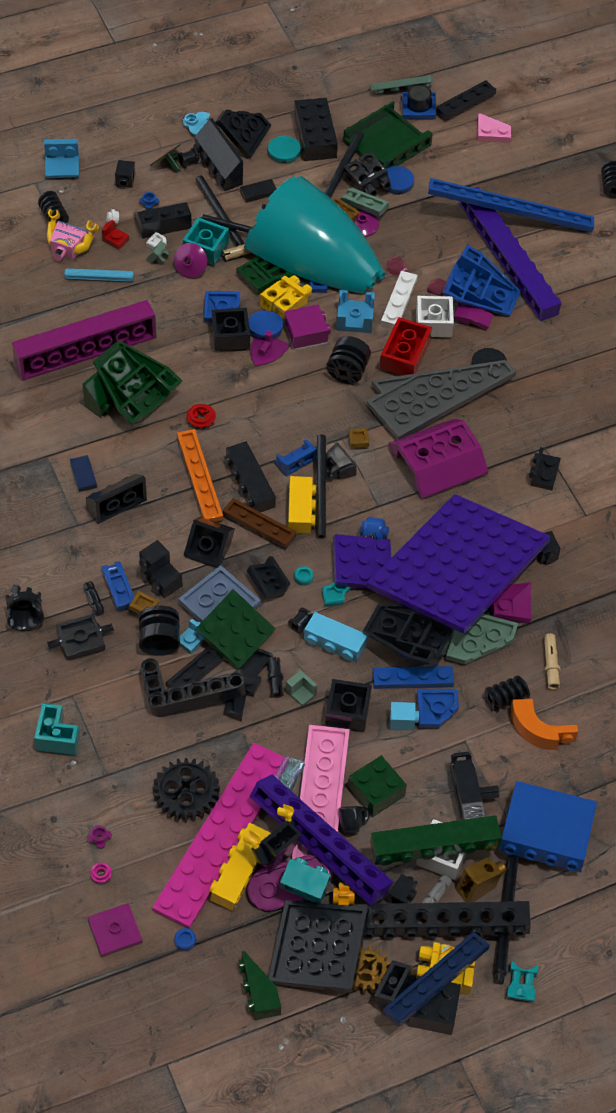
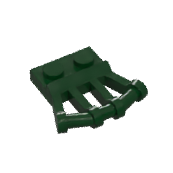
M257 255L254 259L236 268V273L257 294L281 280L282 277L290 278L294 275L278 266L267 271L266 269L274 264L266 260L260 263L262 258ZM282 271L285 273V274H281V275H276V274H278V273H280V272H282Z

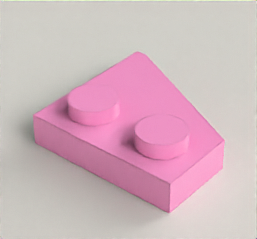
M478 113V141L511 142V126Z

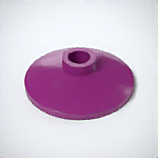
M359 211L360 215L354 220V223L365 237L375 234L379 228L377 217L366 211Z
M186 243L177 249L174 256V264L182 276L195 278L205 271L207 255L198 244ZM187 258H190V264L186 262Z

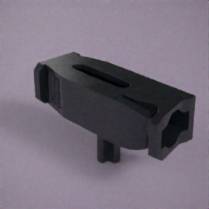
M470 752L452 754L450 774L460 820L485 817L482 800L499 798V787L497 785L479 787ZM466 757V760L457 761V758Z

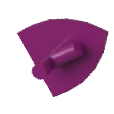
M270 330L265 332V338L260 337L258 339L254 337L250 352L255 367L274 362L286 352L290 344L277 338L272 339V331Z

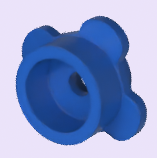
M146 192L139 199V203L144 204L146 209H151L155 204H159V199L156 198L154 193Z

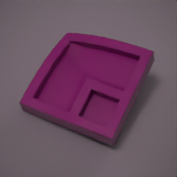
M532 583L510 584L491 605L492 616L529 624L532 619Z

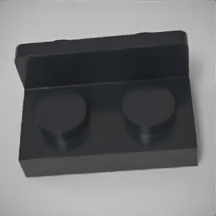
M540 447L539 453H535L533 464L536 465L531 467L529 478H532L531 486L552 491L561 458L543 454L544 448Z

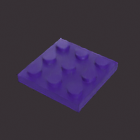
M334 534L335 586L369 589L367 588V582L391 559L390 539H380L377 541L369 537Z

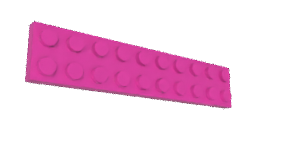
M256 743L252 744L153 905V912L185 928L190 929L211 895L209 890L213 881H218L221 876L218 873L224 862L228 863L230 859L228 857L230 849L233 845L237 846L240 841L237 837L241 829H246L249 822L253 824L262 810V807L250 798L257 781L271 774L280 780L290 763V759Z

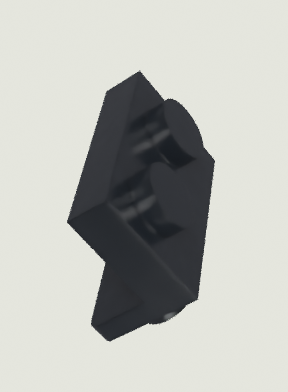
M269 556L264 564L250 565L247 569L249 576L264 599L283 597L290 586L289 580L273 556Z

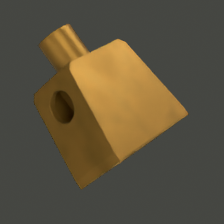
M487 857L464 868L456 891L465 902H475L497 886L501 875L506 872L505 865L501 861L494 863L491 858Z

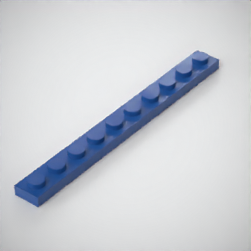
M430 178L428 194L507 212L517 216H524L534 220H541L551 224H558L592 233L594 229V216Z

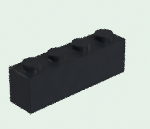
M247 441L227 447L226 456H224L227 467L230 466L232 469V477L238 481L240 493L245 495L247 506L260 513L275 508L276 496Z

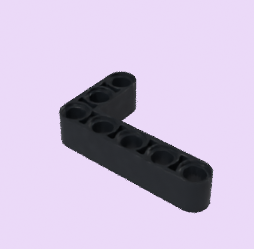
M147 658L141 664L148 703L152 714L156 717H164L240 698L247 692L245 678L239 672L165 689L157 660Z

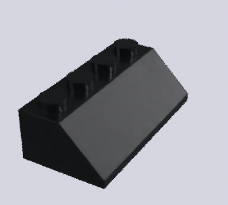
M211 118L196 134L193 147L196 148L203 164H206L209 168L210 174L215 176L218 185L222 186L224 191H228L243 185V160L213 118Z

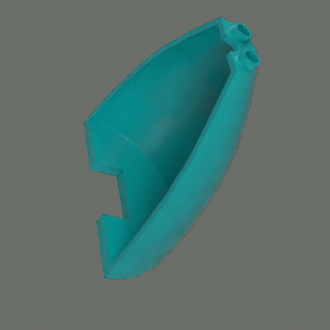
M303 176L289 178L271 194L265 209L261 208L254 219L257 223L252 230H249L244 248L262 259L299 277L341 290L364 294L367 290H371L376 282L382 280L386 274L374 250L350 216L327 194Z

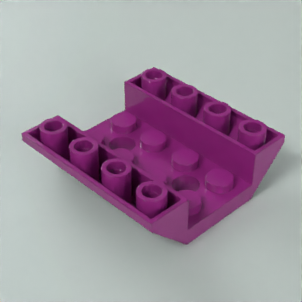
M451 419L388 444L396 458L403 457L415 476L414 486L422 499L488 474L482 447L464 420ZM456 440L460 441L461 443L454 444L451 441ZM423 452L428 455L423 457L420 456L419 453Z

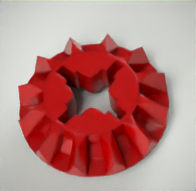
M207 404L193 405L187 411L188 424H192L194 428L200 427L202 429L205 426L209 428L210 424H214L216 418L215 410ZM198 414L201 415L202 417L204 416V420L201 419V418H198Z

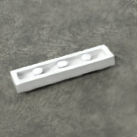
M404 271L400 272L382 317V326L393 328L398 317H403L418 275Z

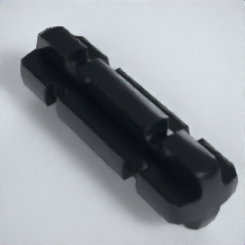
M93 582L84 583V591L87 594L86 596L91 608H93L94 615H103L104 607L101 604Z

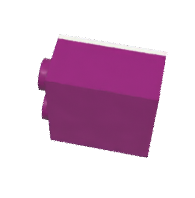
M319 304L285 311L284 324L294 350L328 343V335L331 334L330 325L325 322V312L321 311Z

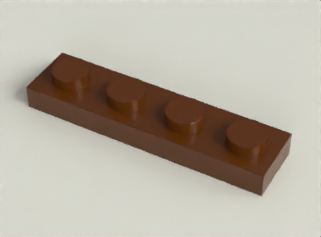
M234 498L223 509L225 517L285 549L296 537V531Z

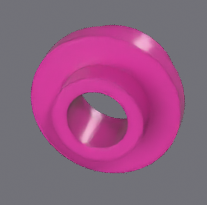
M97 863L91 869V878L96 883H106L112 876V870L105 863ZM99 872H104L105 875H103V876H98V873H99Z

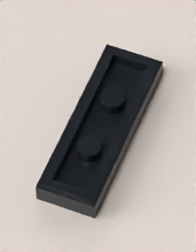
M207 647L165 682V685L169 689L200 681L222 663V658L211 648Z

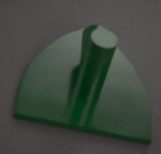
M181 144L170 149L151 163L150 166L165 157L175 172L179 170L180 167L176 162L178 153L173 155L170 153Z

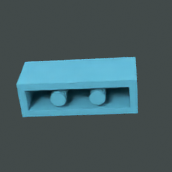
M314 612L304 629V640L309 644L324 648L327 652L340 655L348 661L357 663L367 646L368 636L363 634V632L317 612Z

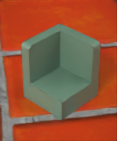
M300 670L286 682V693L301 706H304L317 695V684Z

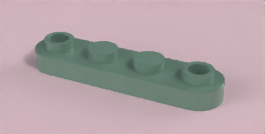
M433 75L373 83L370 84L371 91L374 90V93H382L387 88H390V91L400 90L399 87L405 86L406 89L415 84L430 86L434 80Z

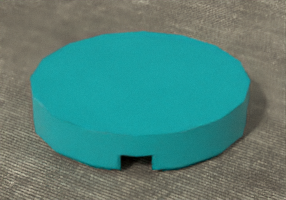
M278 136L268 144L269 157L278 163H282V161L291 163L300 156V143L292 137Z

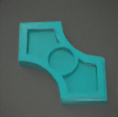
M334 582L322 587L325 607L344 605L346 594L354 588L335 586Z

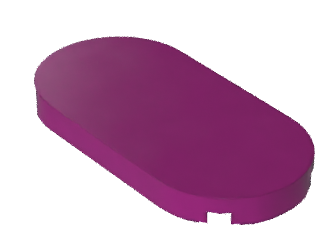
M306 855L299 857L307 861V865L310 867L320 866L327 869L331 882L330 869L316 856ZM289 861L280 863L273 870L263 868L252 876L248 884V895L255 907L263 911H275L284 908L285 900L307 901L303 897L281 889L280 882Z

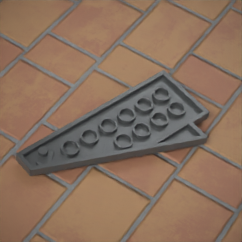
M506 360L373 380L372 386L379 394L367 400V406L398 440L418 431L515 377L516 371Z

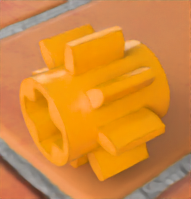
M339 883V888H333V904L354 905L355 891L349 888L346 883Z

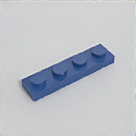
M452 666L373 668L374 689L442 688L454 686Z

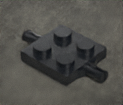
M94 614L56 624L58 639L47 641L49 650L61 646L67 660L105 650L103 634L114 631L112 623L100 626Z

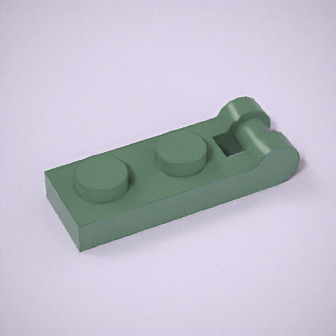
M350 188L347 191V195H343L340 200L348 205L378 217L389 208L388 201L355 188Z

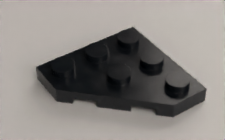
M226 109L221 112L215 121L246 159L253 155L271 127V124L262 113L235 112Z

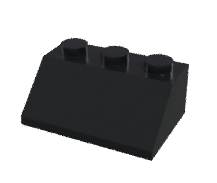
M187 202L134 212L142 239L151 237L155 232L163 235L187 230L192 227V216Z
M134 474L86 497L87 510L96 523L100 524L147 501L146 478L143 475Z

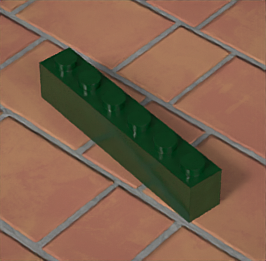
M493 815L372 832L370 844L375 865L387 866L393 862L402 861L403 863H408L414 859L423 858L424 860H429L435 856L443 855L450 857L457 853L471 854L478 850L492 851L500 847L502 836L497 816Z

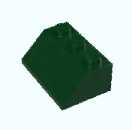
M98 371L82 384L85 407L100 418L108 414L115 404Z

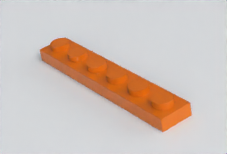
M195 429L177 432L179 445L202 517L214 522L223 520V514Z

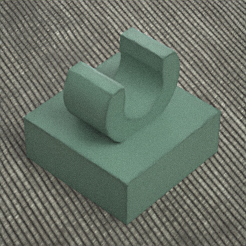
M160 241L152 249L146 260L152 263L156 259L162 265L166 261L162 256L167 258L170 255L168 251L163 250L166 244Z

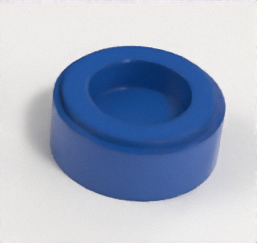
M188 928L178 930L174 937L175 946L181 951L193 949L196 944L195 933Z

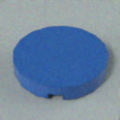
M393 166L386 169L391 182V187L386 191L398 194V192L407 193L413 188L414 175L409 169L402 166Z
M272 311L255 312L249 318L250 333L260 339V337L265 338V332L270 330L272 331V339H274L282 332L283 320Z

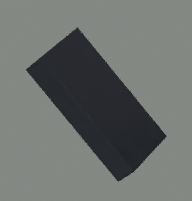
M268 179L241 186L240 192L245 202H250L271 196L277 188L273 180Z

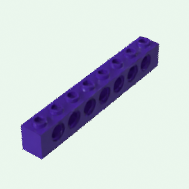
M273 774L257 781L250 798L280 825L284 823L285 817L278 816V808H283V804L293 807L294 814L291 818L294 819L296 829L302 833L299 842L369 905H373L387 895L393 881Z

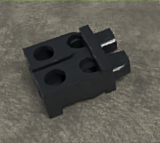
M372 151L365 153L358 160L355 159L344 166L347 179L352 181L358 190L377 196L378 188L382 187L384 190H387L391 187L388 171ZM366 158H370V161L364 162ZM356 166L355 170H350L351 167Z

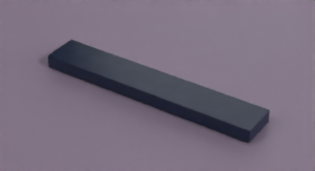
M473 931L383 1009V1014L400 1027L489 949L490 944Z

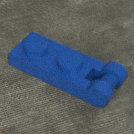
M115 562L111 566H101L117 611L129 608L134 595L121 562Z

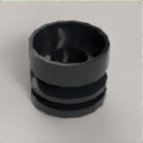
M353 336L340 337L336 341L332 354L326 363V370L333 379L341 383L355 384L363 376L365 367L371 357V350L359 338Z
M157 605L147 607L138 615L140 631L139 648L144 653L154 656H165L176 652L180 648V620L177 610L169 606Z

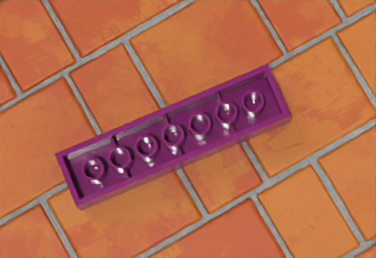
M148 300L35 334L34 336L12 342L15 367L22 381L99 357L118 340L129 346H134L157 338L156 317Z

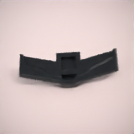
M258 649L239 670L235 671L244 676L247 692L240 698L226 701L223 715L242 721L246 696L254 697L262 680V677L258 676V674L268 664V659L273 657L272 653Z

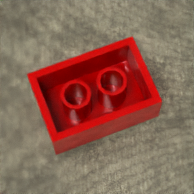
M398 317L381 353L379 369L401 376L416 374L431 341L432 327Z

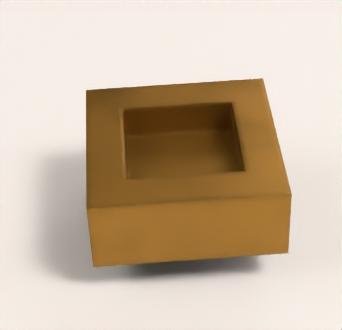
M367 428L349 429L348 435L351 448L369 447Z

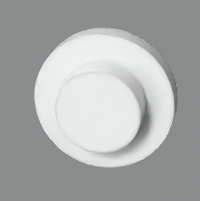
M111 209L107 213L106 221L114 220L115 225H118L119 212Z

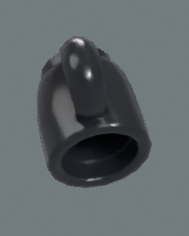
M346 806L338 808L339 821L343 833L359 832L361 826L366 824L370 818V811L366 807Z

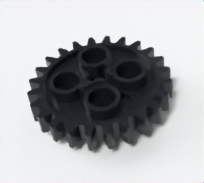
M185 758L184 763H181L179 759H177V764L175 765L169 762V768L163 766V773L157 772L158 779H154L153 793L155 794L153 796L154 801H157V808L162 807L163 814L169 811V818L176 815L177 821L180 820L181 816L184 817L185 822L188 821L190 816L195 821L197 814L203 818L204 811L210 813V806L214 807L216 805L215 800H219L218 792H220L219 779L215 778L216 772H210V766L204 768L203 761L196 764L195 758L191 763L188 762L187 758ZM184 775H189L190 777H189V778H183L182 776H184ZM169 788L176 789L174 791H168ZM198 788H204L205 790H203V791H198L197 789H198ZM189 801L191 803L183 804L182 802Z

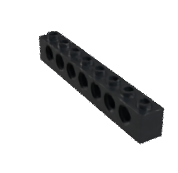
M529 901L357 904L358 907H368L369 909L364 939H372L374 937L392 939L396 936H405L407 938L427 936L429 938H436L444 935L455 938L461 935H470L473 931L478 936L492 935L495 937H501L504 934H513L514 936L530 934ZM466 918L470 921L468 923H462L460 920ZM489 918L491 922L485 923L482 919ZM511 918L513 921L505 922L503 919ZM401 919L404 920L405 923L397 924L395 921ZM419 919H424L427 922L424 924H420L417 921ZM446 919L448 922L440 923L439 920ZM382 920L383 923L378 925L374 921Z

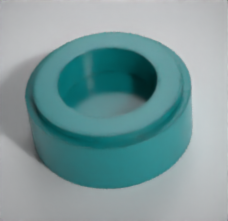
M306 566L297 568L294 572L295 582L301 586L311 584L313 581L312 569Z

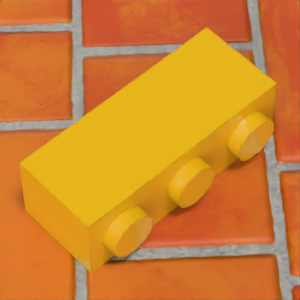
M290 476L288 528L296 531V533L311 534V526H315V515H312V511H315L316 500H312V496H316V485L312 484L313 477Z

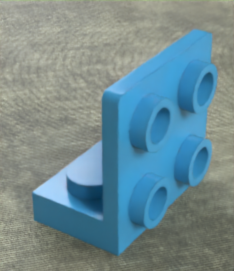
M78 139L44 140L45 177H79Z

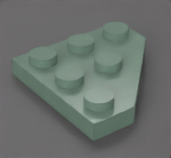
M482 614L465 634L454 630L446 660L465 665L512 644L518 623Z

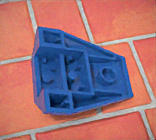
M468 244L453 266L442 289L443 294L453 297L459 303L507 317L511 315L521 292L483 253Z

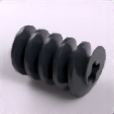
M608 161L601 168L603 192L609 198H616V161Z
M44 192L38 199V205L47 222L51 221L48 211L52 209V216L56 215L57 210L60 213L56 223L58 221L68 223L69 216L56 192Z
M519 675L514 676L513 679H507L506 682L501 681L499 685L493 684L492 687H486L484 692L486 702L492 711H494V705L498 709H502V702L506 707L509 706V699L511 702L516 700V697L523 699V694L526 698H530L528 685Z

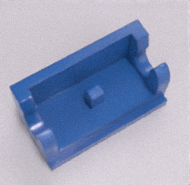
M307 439L303 441L302 447L282 457L279 454L276 456L275 464L286 477L316 461L317 448Z

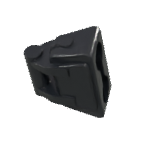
M335 443L326 452L327 479H342L356 476V463L339 443Z

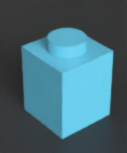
M391 702L390 730H414L415 723H419V711H415V703Z

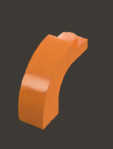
M533 699L512 701L511 716L513 724L518 733L529 743L543 749L557 750L558 743L569 744L576 742L578 735L577 725H548L537 717Z

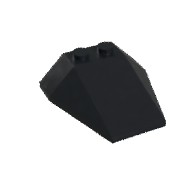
M378 604L363 629V634L410 661L426 665L439 664L454 633L453 628L402 604Z

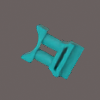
M512 961L510 966L512 982L508 986L507 998L534 1002L536 991L533 982L534 977H537L538 965L531 969H522ZM521 975L525 976L524 984H520Z

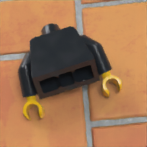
M283 804V808H278V816L285 817V821L261 842L260 836L252 831H249L251 834L250 838L245 835L243 836V841L253 846L251 849L258 863L268 870H273L287 859L302 836V833L296 829L294 819L291 818L294 814V808L289 805Z

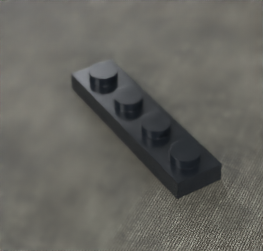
M485 80L436 106V112L445 120H448L495 95L496 88Z

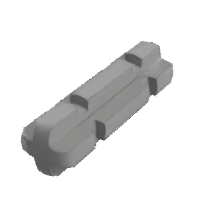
M445 874L442 875L439 882L434 885L422 903H437L445 893V890L451 885L452 879Z

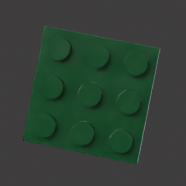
M232 589L194 631L236 670H239L276 628Z

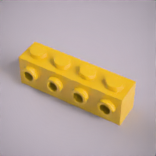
M250 822L246 829H241L237 837L240 841L237 846L233 845L230 849L228 863L224 862L218 873L221 876L218 881H213L209 890L212 893L210 901L231 911H234L258 865V861L251 849L253 846L244 842L243 836L245 835L250 838L251 834L249 831H252L260 836L261 842L271 834Z

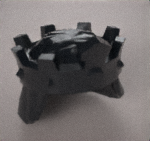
M14 584L11 588L13 594L11 596L6 595L5 597L8 610L7 624L14 630L30 631L38 628L45 619L41 606L40 591L35 594L32 592V588L27 587L26 591L20 592L21 587Z

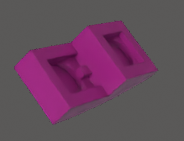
M458 303L453 314V318L468 326L472 323L485 331L489 328L493 314L483 309Z

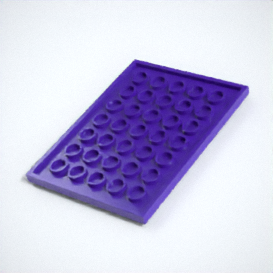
M454 494L367 582V588L465 634L550 542V535Z

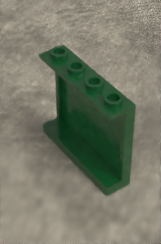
M394 101L372 112L369 116L359 120L352 126L347 127L343 135V143L349 147L356 132H362L364 137L355 153L362 156L372 151L385 169L399 166L432 145L433 133L429 130L422 133L394 110Z

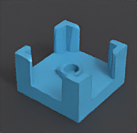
M340 290L336 331L372 333L375 293L366 292L365 301L348 300L347 290Z

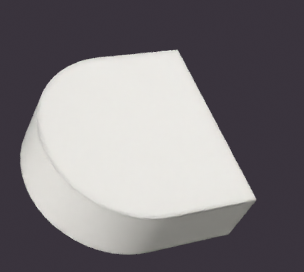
M155 232L146 242V247L153 249L160 241H163L167 246L166 238Z

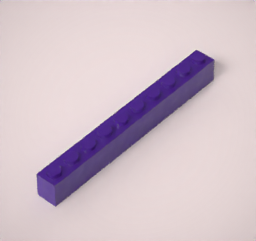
M460 202L459 205L515 286L521 291L520 293L538 319L543 321L559 315L560 299L555 296L551 286L546 283L543 275L536 269L534 262L529 259L527 252L519 245L518 239L514 238L510 228L503 222L502 217L494 209Z

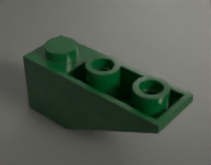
M242 951L241 960H238L240 973H244L246 980H243V987L245 993H249L250 1000H247L249 1013H254L255 1020L281 1015V1003L277 986L245 951Z

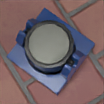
M414 85L408 89V92H402L404 119H436V92H431V89L425 85Z

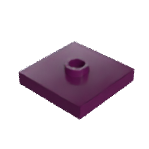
M129 903L88 917L101 957L143 943Z

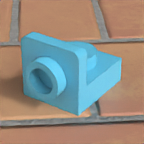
M193 619L189 621V628L180 636V647L191 655L205 641L194 631L200 622H196Z

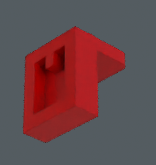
M111 220L102 228L103 242L118 250L129 241V235L117 229L114 220Z

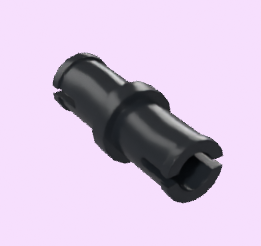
M270 657L268 659V681L271 687V697H274L275 694V698H280L284 695L282 680L284 678L281 673L280 658L277 657L276 661V657Z

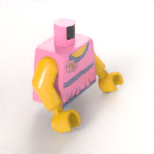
M49 209L48 215L51 221L48 222L47 240L51 246L53 258L57 261H61L63 257L74 259L78 254L87 251L93 240V233L99 230V226L95 223L91 229L93 222L88 221L86 224L88 230L61 221L56 223L60 213L57 210L56 215L52 216V209Z

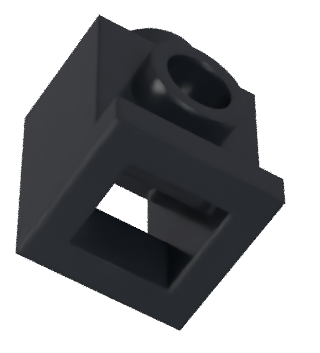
M401 874L388 893L387 902L389 904L412 902L417 894L415 887L418 882L416 879Z

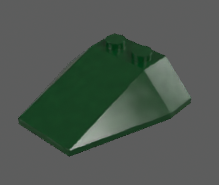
M120 340L93 361L118 412L131 425L145 419L182 383V380L169 367Z

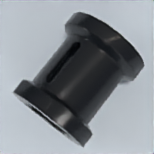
M194 147L185 153H178V159L182 167H186L187 164L194 161L199 162L200 160L199 154Z
M301 607L298 610V614L288 621V625L293 631L302 633L303 628L313 615L309 610Z

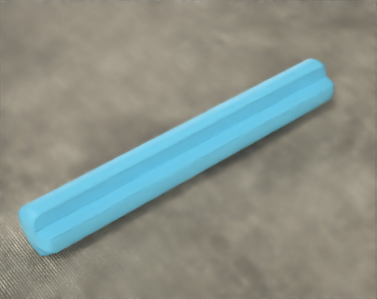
M66 268L65 278L132 282L134 273L133 271Z

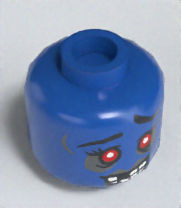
M368 517L365 521H362L360 535L363 537H369L377 541L388 537L389 526H386L384 519Z

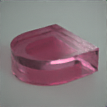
M401 256L387 261L386 269L390 274L397 275L401 271L406 272V266Z
M441 278L433 279L427 288V292L437 296H444L445 294H443L442 289L446 281Z

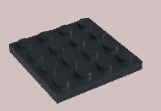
M285 900L269 973L270 980L275 985L354 993L369 916L368 907Z

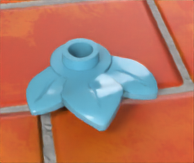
M189 113L183 119V124L189 128L190 133L196 136L208 121L210 113Z

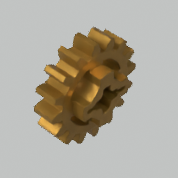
M362 946L355 991L362 988L364 994L367 989L374 993L375 987H379L391 964L390 961H386V954L379 955V948L374 952L372 951V946H369L368 950H365ZM379 967L382 969L380 976L378 975Z

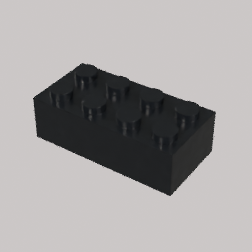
M327 97L295 100L294 118L304 161L337 158L338 143Z

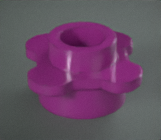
M96 825L91 830V834L87 836V841L89 843L93 842L98 848H104L106 841L112 838V833L107 831L105 827Z

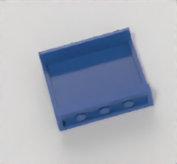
M516 781L499 851L508 855H515L527 860H534L550 866H557L581 873L597 801Z

